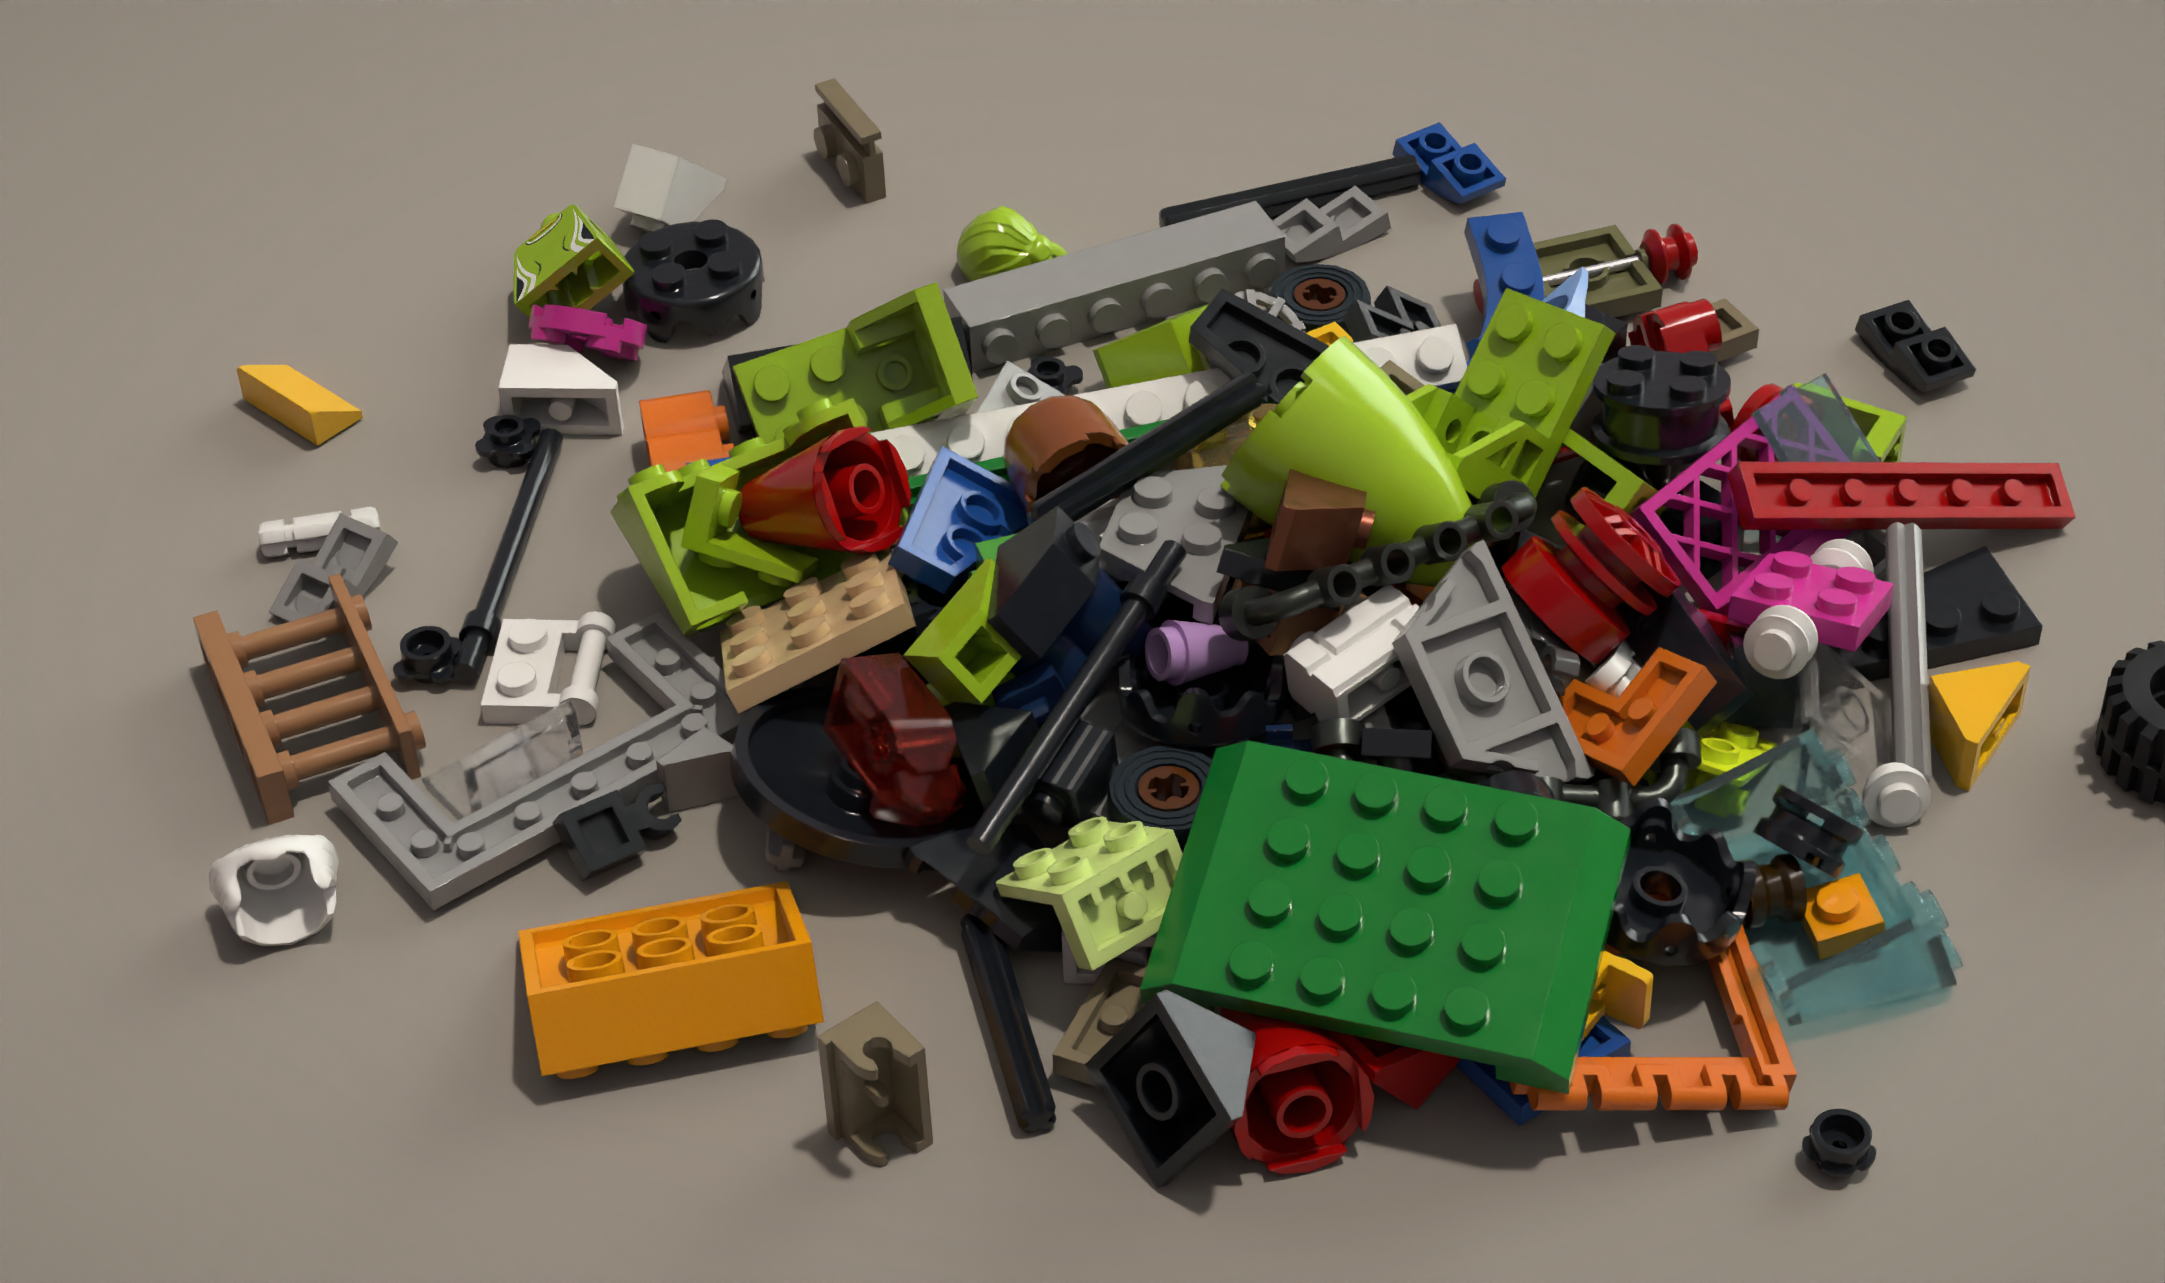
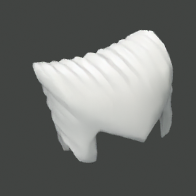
M296 834L265 838L264 840L235 849L233 852L213 862L208 874L210 891L219 902L232 929L243 941L259 946L293 945L318 933L333 918L336 907L339 857L334 845L322 835Z

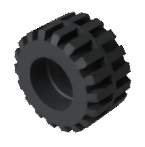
M2162 640L2148 643L2147 650L2138 647L2126 653L2125 660H2118L2112 667L2111 675L2107 681L2095 740L2096 754L2102 756L2100 765L2106 774L2117 775L2115 783L2125 791L2134 790L2140 793L2138 799L2153 804L2155 801L2165 803V642Z

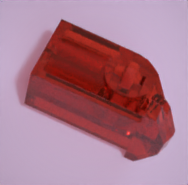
M900 653L841 659L823 730L873 794L869 808L870 813L875 819L912 826L941 823L963 806L967 788L962 780H960L957 765H949L957 740L952 720L947 711Z

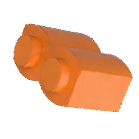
M710 390L639 401L650 467L662 464L665 471L669 472L680 469L686 463L701 459L712 460L730 457L728 451L734 448V444H722L721 442L730 440L725 405H713Z

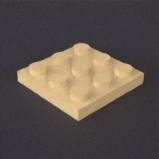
M890 547L877 553H856L841 564V571L821 581H818L816 577L805 579L786 590L783 594L785 599L763 610L760 606L748 607L736 613L727 621V628L720 631L726 693L738 714L916 626L902 572L888 565L892 555Z

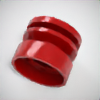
M1582 487L1570 501L1576 512L1586 523V526L1568 513L1560 510L1551 517V520L1559 536L1566 544L1561 550L1535 535L1501 568L1504 576L1516 593L1558 637L1586 660L1599 665L1631 634L1626 620L1616 606L1623 601L1629 607L1649 616L1658 607L1641 582L1644 581L1666 598L1681 585V582L1665 560L1660 546L1636 520L1622 508L1606 502L1587 487Z

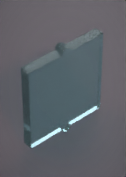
M1826 373L1798 388L1793 385L1787 386L1781 390V397L1751 413L1780 462H1880Z

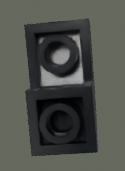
M1910 300L1859 316L1855 327L1856 333L1871 352L1893 374L1911 387L1924 393L1974 376L1975 366L1946 326L1932 331Z

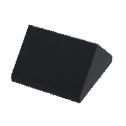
M1169 990L1156 993L1085 1064L1157 1189L1168 1185L1243 1116L1256 1033Z

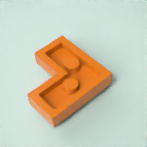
M1658 647L1618 698L1576 679H1573L1566 687L1565 695H1560L1558 698L1590 766L1631 786H1635L1715 686L1717 681L1705 666Z

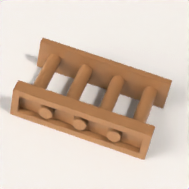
M340 573L328 577L335 608L244 636H240L238 631L227 634L218 610L192 617L204 664L269 825L295 817L289 791L299 788V780L376 757L384 752L396 751L405 773L411 780L421 777L416 750L426 748V742L418 716L415 711L403 712L367 631L372 630V624L365 601L361 594L350 596ZM343 632L349 646L345 649L256 675L255 670L244 673L242 669L249 667V660ZM356 671H360L366 687L273 715L271 709L263 712L258 710V708L266 706L265 699ZM375 710L378 711L384 727L291 756L288 750L279 753L275 751V748L282 747V739Z

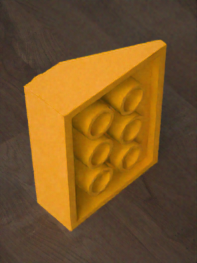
M788 881L518 931L526 992L541 1076L556 1074L557 1077L562 1079H576L596 1072L599 1065L627 1060L631 1065H649L664 1060L671 1051L697 1047L698 1050L704 1052L721 1051L735 1046L739 1042V1038L765 1033L771 1038H789L807 1031L808 1025L824 1022L812 942Z

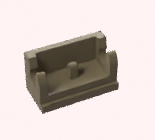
M878 1001L817 1036L828 1132L836 1141L843 1137L863 1159L870 1164L880 1167L887 1165L885 1150L881 1145L874 1142V1139L881 1134L892 1133L897 1135L901 1140V1144L916 1153L933 1144L925 1047Z

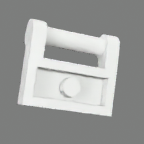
M596 611L582 615L579 620L503 619L481 701L484 724L582 726L591 723L596 717L599 703L595 688L603 654L607 650L606 637L615 633L616 625L614 620L610 616ZM565 651L578 652L570 686L565 688L561 694L555 693Z

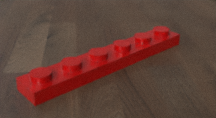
M1738 462L1727 473L1742 530H1887L1895 522L1904 525L1915 523L1920 529H2063L2076 518L2059 463Z

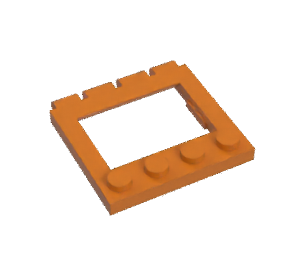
M1660 892L1656 894H1647L1650 897L1657 900L1671 901L1666 895ZM1741 925L1736 939L1723 953L1708 960L1742 1057H1578L1569 1094L1510 1082L1513 1094H1527L1533 1111H1583L1587 1107L1588 1094H1590L1593 1106L1597 1111H1652L1657 1106L1658 1094L1665 1110H1724L1727 1104V1094L1734 1110H1786L1789 1103V1093L1797 1073L1743 925ZM1605 944V951L1613 955H1626Z

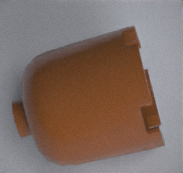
M1074 395L1051 396L1030 405L1014 420L1005 438L1003 460L1011 484L1026 514L1031 511L1030 507L1033 502L1123 448L1129 442L1113 421L1093 402Z

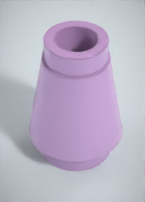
M1166 620L1159 628L1151 629L1145 641V659L1150 674L1154 679L1167 681L1172 686H1178L1233 666L1243 665L1248 656V641H1236L1230 638L1223 631L1221 625Z

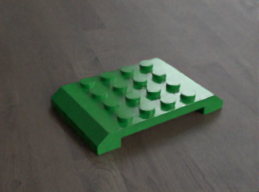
M1249 740L1216 748L1140 987L1142 1004H1146L1156 993L1169 990L1214 1012L1215 1006L1495 1065L1496 1079L1569 1094L1628 855L1631 829L1596 807Z

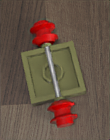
M1678 224L1669 225L1665 238H1661L1660 234L1654 229L1646 230L1640 247L1637 250L1632 248L1616 225L1533 243L1544 280L1545 298L1583 266L1588 271V289L1585 304L1598 308L1612 317L1629 316L1637 312L1661 307L1663 292L1661 285L1666 283L1669 271H1673L1680 280L1688 279L1692 272V266H1695L1698 261V250L1693 236L1688 232L1685 233ZM1476 279L1473 285L1474 298L1479 311L1484 313L1479 279Z

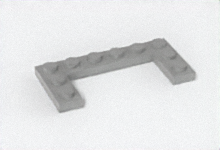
M657 611L606 637L609 657L665 711L470 815L452 823L386 752L329 780L328 785L332 801L433 910H436L561 842L552 823L560 813L615 790H618L625 806L629 805L645 786L659 783L656 760L704 726L733 745L740 722L753 707L738 714L726 693L724 670L687 636L684 637L681 631L660 611Z

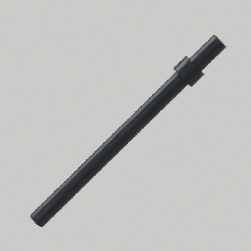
M547 428L540 433L476 608L467 613L459 632V639L462 641V645L452 673L461 682L470 683L476 680L485 654L495 648L502 626L499 616L563 443L562 434L555 429Z
M1164 541L1144 573L1135 574L1120 595L1122 606L967 837L966 843L974 852L983 856L990 855L1143 621L1153 619L1168 596L1166 586L1187 556L1184 547L1176 541Z

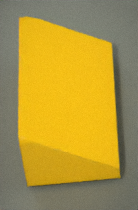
M241 365L237 367L238 379L245 401L317 446L363 418L361 410L288 365Z

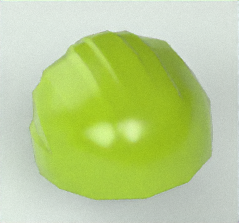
M999 206L974 218L963 229L957 246L959 268L968 282L1068 254L1063 247L1055 242H1051L1044 235L1039 234L1031 222H1028L1015 210L1006 206Z

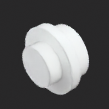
M1898 762L1887 763L1876 768L1867 778L1862 792V803L1869 818L1878 825L1889 828L1904 827L1914 823L1925 814L1931 802V789L1924 775L1918 770Z

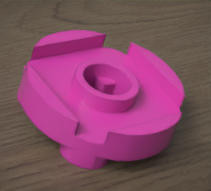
M535 304L532 305L528 329L532 330L530 339L534 341L548 343L549 345H569L578 353H583L585 343L586 348L601 351L603 356L619 360L637 361L639 350L644 349L647 325L624 318L623 325L612 324L613 320L607 318L606 313L544 304V308Z

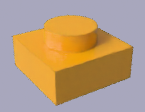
M1860 873L1806 889V914L1801 923L1819 960L1886 940L1885 921Z

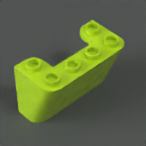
M830 398L816 401L796 413L799 421L794 422L783 430L785 435L783 438L768 444L764 443L762 437L750 439L729 450L730 459L717 464L740 471L736 491L740 492L747 482L832 433L844 428L867 427L854 398L833 405ZM707 459L697 460L678 470L669 472L665 471L662 464H658L634 474L628 479L630 486L616 496L618 501L611 510V515L684 637L725 623L736 613L748 607H763L783 599V594L791 587L764 582L757 577V570L737 564L733 568H721L706 564L699 559L700 553L681 547L696 476L712 467ZM902 508L898 527L904 526L908 519L905 508ZM739 517L732 528H727L728 531L750 537L742 527ZM898 540L890 546L892 552L894 551V548ZM771 543L818 558L816 572L806 578L816 577L818 581L841 571V564L856 554Z

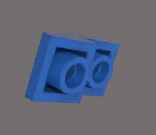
M1440 122L1398 138L1395 141L1392 155L1394 157L1414 155L1421 167V183L1449 201L1462 204L1505 186L1507 178L1476 143L1461 147Z

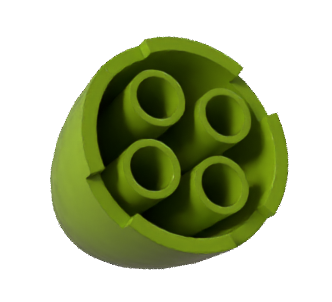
M1346 336L1332 343L1305 369L1301 375L1305 382L1300 381L1273 411L1269 410L1238 449L1221 475L1225 480L1220 486L1229 495L1271 526H1273L1290 469L1367 492L1365 509L1375 511V517L1365 550L1373 546L1403 543L1411 540L1415 531L1424 525L1460 520L1464 518L1465 512L1472 506L1454 465L1437 436L1416 407L1390 377ZM1475 542L1467 545L1466 549L1475 544ZM1352 547L1348 561L1352 563L1359 561L1365 550ZM1455 561L1415 566L1412 576L1403 583L1436 587Z

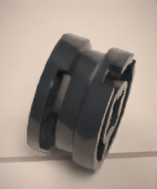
M1780 784L1772 797L1776 805L1769 817L1760 818L1753 832L1838 879L1846 865L1842 859L1843 854L1848 846H1857L1865 831ZM1809 813L1825 820L1823 825L1819 826L1807 819Z

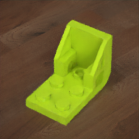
M937 282L914 289L850 320L846 328L737 364L732 368L756 437H762L765 444L783 438L785 436L783 430L794 422L799 421L796 414L799 410L825 398H830L833 405L854 398L867 428L873 429L869 431L870 433L953 418L965 413L979 398Z
M1506 288L1455 394L1427 384L1406 395L1437 436L1454 465L1470 501L1479 504L1481 494L1488 486L1512 480L1525 484L1533 493L1534 498H1536L1616 334L1603 324Z

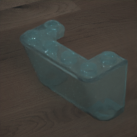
M1813 729L1675 797L1670 802L1673 807L1674 823L1680 831L1690 835H1700L1709 829L1719 830L1727 841L1734 861L1751 859L1758 865L1769 863L1775 855L1789 853L1753 832L1760 818L1769 817L1776 805L1772 797L1780 784L1865 831L1857 846H1848L1843 854L1842 859L1846 865L1838 879L1860 873L1885 921V931L1837 955L1819 960L1801 921L1785 924L1778 918L1767 919L1762 927L1744 929L1750 944V951L1759 969L1763 983L1789 1027L1957 985L1953 971L1963 967V964L1951 939L1944 931V929L1949 927V924L1937 899L1929 889L1920 893L1913 881L1903 885L1900 884L1894 873L1900 871L1901 867L1891 846L1882 833L1873 838L1870 837L1865 829V826L1871 824L1869 815L1853 788L1847 790V788L1856 784V779L1847 760L1838 747L1827 752ZM1809 813L1807 819L1819 826H1822L1825 821L1812 813ZM1795 856L1804 875L1806 889L1837 880Z

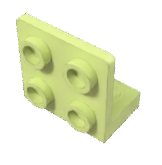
M1104 816L1094 817L1071 828L1068 832L1070 839L1057 847L1034 850L1018 858L1013 863L1015 871L996 881V886L1001 896L1053 905L1078 968L1093 971L1158 932L1183 855L1172 829L1143 826L1140 821L1119 823L1108 821Z

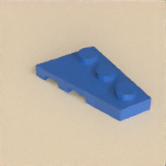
M942 446L930 466L888 565L903 572L912 581L927 585L942 594H946L966 579L969 571L976 570L975 543L1016 534L1029 526L1027 514L1012 484Z

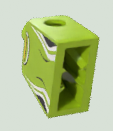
M569 205L562 212L547 216L542 221L541 229L516 249L514 253V304L529 319L532 305L535 304L544 308V304L590 310L634 274V270L611 238L577 205Z

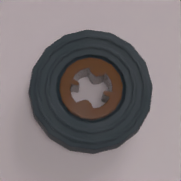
M1313 264L1296 267L1280 275L1272 283L1270 291L1271 296L1283 298L1286 301L1285 304L1294 311L1300 321H1303L1306 327L1305 333L1336 322L1351 336L1343 318L1344 314L1356 299L1371 305V296L1365 281L1353 271L1335 265ZM1279 315L1276 316L1277 318L1284 321Z
M1155 746L1131 754L1116 766L1108 784L1107 802L1110 821L1119 823L1140 821L1143 826L1172 829L1183 853L1212 759L1197 750L1179 746Z

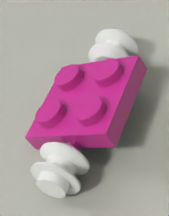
M1834 539L1825 542L1811 557L1791 551H1782L1775 554L1769 553L1731 594L1727 619L1750 625L1744 636L1743 646L1746 658L1751 666L1766 677L1786 679L1798 674L1804 668L1806 663L1815 654L1818 643L1855 652L1890 608L1894 583L1876 579L1869 554L1857 543L1846 539Z

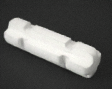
M375 507L351 509V515L348 517L381 530L379 515ZM342 510L293 517V524L285 525L284 519L262 522L259 525L258 533L264 556L270 558L289 555L290 548H297L298 553L320 550L339 514H343Z

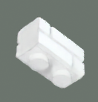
M1385 585L1368 598L1359 597L1354 603L1346 605L1337 619L1316 633L1309 631L1300 635L1293 642L1289 651L1284 654L1288 691L1292 698L1311 714L1315 712L1319 721L1332 718H1350L1360 721L1410 687V681L1392 642L1419 609V606L1416 604L1412 606L1409 598L1392 585Z

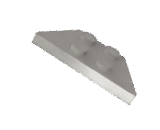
M1227 465L1155 472L1148 477L1137 480L1134 486L1121 493L1099 544L1101 549L1099 566L1115 578L1130 582L1135 574L1144 573L1164 541H1176L1184 547L1187 556L1166 586L1167 597H1169L1170 592L1193 604V619L1212 625L1230 576L1216 572L1224 546L1244 541L1254 513L1220 486L1225 480L1221 475Z
M1485 541L1476 542L1462 552L1394 639L1392 645L1450 768L1488 774H1498L1511 770L1524 771L1538 777H1556L1561 779L1564 784H1581L1595 775Z

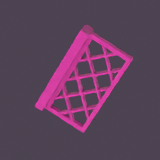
M1790 388L1777 395L1629 514L1644 527L1660 546L1665 560L1700 609L1725 616L1728 615L1731 594L1769 553L1775 554L1782 551H1791L1811 557L1825 542L1834 539H1844L1853 531L1759 530V555L1738 550V525L1741 526L1727 476V473L1737 464V445L1757 450L1758 462H1775L1774 455L1791 459L1795 462H1845ZM1779 411L1795 431V445L1774 439V415ZM1758 429V435L1753 434ZM1721 458V465L1716 464V462ZM1700 475L1721 481V505L1700 500ZM1683 489V495L1677 494ZM1661 506L1684 511V536L1671 533L1655 511ZM1700 516L1722 522V546L1700 541ZM1776 535L1782 536L1776 541ZM1700 556L1722 562V587L1716 592L1700 572ZM1738 566L1744 567L1740 572H1738Z

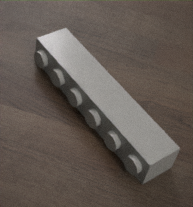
M1256 201L946 288L943 289L944 302L950 318L961 317L968 357L973 374L1006 364L1007 361L1014 362L1208 305L1222 288L1235 293L1245 291L1246 289L1257 291L1271 287L1272 283L1285 273V236Z

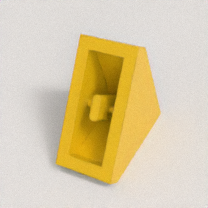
M2017 661L1930 676L1928 689L1931 741L1956 787L1970 791L2021 715L2031 668L2030 665Z

